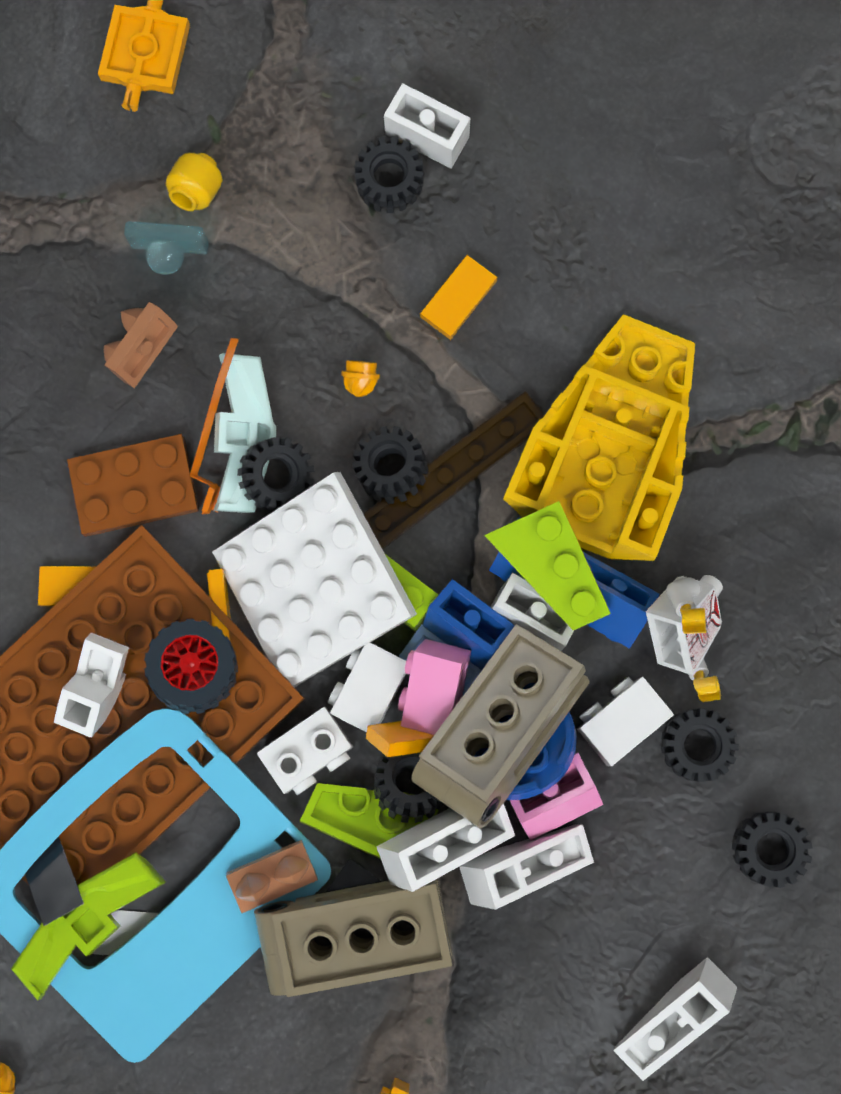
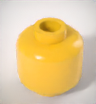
M184 153L177 159L169 172L165 184L171 201L177 207L186 211L203 210L211 204L221 187L223 179L216 162L209 155L204 153Z

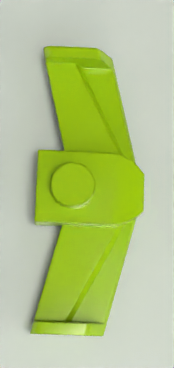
M136 852L80 883L77 886L84 904L45 926L41 923L11 970L36 1000H41L76 946L85 956L92 954L120 927V924L111 913L160 887L166 881L147 859Z

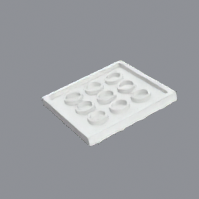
M341 472L330 474L212 552L220 568L224 570L225 578L267 658L294 687L417 615Z

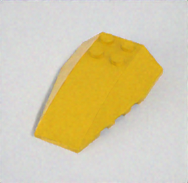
M623 314L594 350L590 359L575 374L571 383L552 403L548 412L533 427L503 500L522 517L560 501L581 548L607 559L655 561L683 486L682 468L686 453L685 435L686 424L689 419L690 407H688L692 386L695 343Z

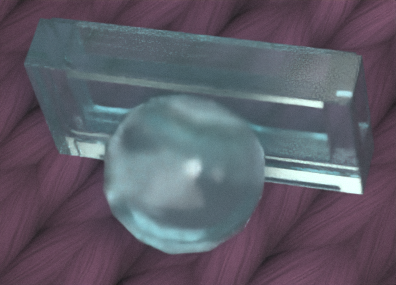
M126 222L124 236L133 249L147 250L146 261L149 267L156 273L162 275L174 274L181 268L184 261V253L207 254L209 242L202 227Z

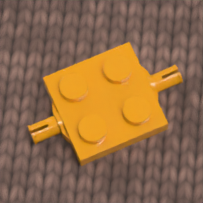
M148 0L146 6L135 8L114 5L98 76L101 81L121 84L126 87L122 107L130 111V108L132 112L138 111L142 91L153 90L174 94L190 23L188 18L169 15L161 10L163 0Z

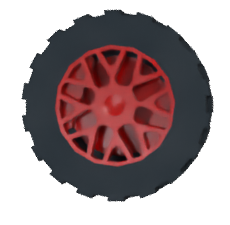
M186 619L184 622L176 621L171 623V626L161 629L158 632L159 635L152 639L148 645L150 648L148 653H145L144 658L146 668H144L145 676L156 697L165 703L168 708L180 710L181 713L185 714L190 712H197L199 714L205 712L206 709H214L219 706L218 703L223 699L226 700L230 695L229 691L235 686L236 672H238L237 657L228 637H225L222 630L217 626L213 627L204 620H201V622L194 619Z

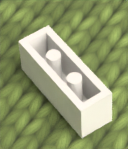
M504 803L493 819L483 828H478L449 808L376 847L390 884L413 892L514 837L515 833Z

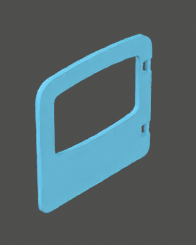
M170 708L150 712L97 754L45 802L0 850V934L21 954L41 925V922L16 897V884L41 854L83 811L137 764L161 747H171L240 818V826L224 847L176 898L147 925L95 966L83 965L71 953L51 983L61 996L124 1059L134 1063L146 1059L261 947L254 915L255 909L273 902H295L296 898L314 895L328 881L331 874V867L327 858L292 824L284 813L227 754L206 735L198 724L185 713H181L180 710H172ZM197 740L213 756L205 766L187 750ZM284 831L296 842L302 840L318 880L241 913L227 880L226 873L281 849L282 847L275 839Z

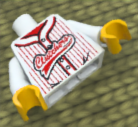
M704 575L700 581L681 576L668 584L667 589L646 611L657 663L687 673L690 679L693 680L694 688L701 702L720 700L721 692L717 676L707 677L709 670L704 656L721 627L722 620L717 597L723 590V586L717 578L711 575Z

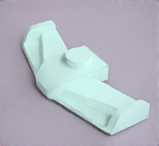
M226 353L219 355L221 363H223ZM234 354L225 380L232 413L219 412L215 414L214 453H227L230 456L213 511L250 513L255 512L256 506L254 505V500L248 501L244 496L247 493L245 488L240 489L239 482H242V476H237L238 469L242 468L243 463H240L242 456L248 453L246 450L251 446L276 437V425L273 422L261 357ZM269 460L265 463L262 470L263 479L265 478Z

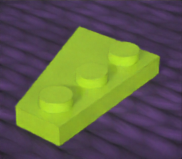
M560 501L484 535L572 630H576L611 614Z

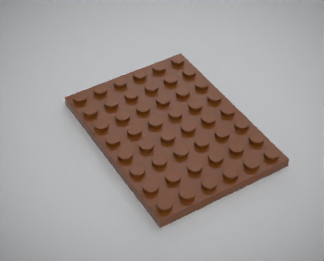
M143 525L136 529L0 656V850L45 802L97 754L150 712L168 708L165 703L156 697L148 684L149 682L144 668H146L144 658L145 653L149 651L150 647L148 645L151 640L159 635L158 632L161 629L168 628L173 622H184L186 619H194L199 622L204 620L212 626V611L230 632V642L238 664L235 686L230 689V695L226 700L220 701L218 703L219 706L214 709L209 708L199 714L197 712H190L186 715L191 717L235 764L305 699ZM90 633L129 647L122 672L126 676L121 691L107 719L92 738L54 723L62 688L76 674L84 640ZM198 740L187 749L203 766L213 758L211 753ZM161 747L137 764L83 811L59 835L77 885L136 852L141 855L211 789L171 747ZM24 874L22 879L28 884V881Z

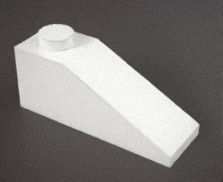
M575 824L543 834L531 841L527 839L492 850L459 867L470 904L496 910L594 863L583 824Z
M707 957L681 978L615 1046L613 1051L644 1081L730 1012L737 986Z

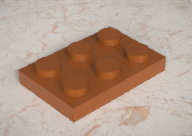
M182 434L67 459L81 534L85 537L199 511L193 478L190 477L191 468L185 439Z

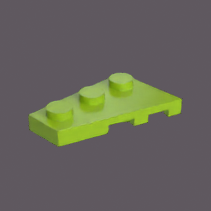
M317 783L300 822L381 859L376 846L428 820V817L423 815L422 822L415 823L414 817H409L408 823L401 822V815L397 814L395 819H392L388 816V808L383 811L378 806L379 798L375 799L374 790Z

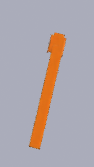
M237 338L230 339L190 472V477L210 485L203 504L202 514H210V511L214 510L221 488L218 484L198 476L222 389L239 340Z

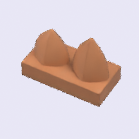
M148 302L145 308H132L121 311L122 323L127 334L122 341H115L104 345L105 366L124 383L134 389L178 327L161 308Z
M302 840L226 873L227 880L241 913L318 880Z

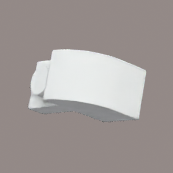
M94 633L89 634L84 640L76 674L62 688L54 723L92 738L107 719L121 691L126 676L122 672L129 647Z

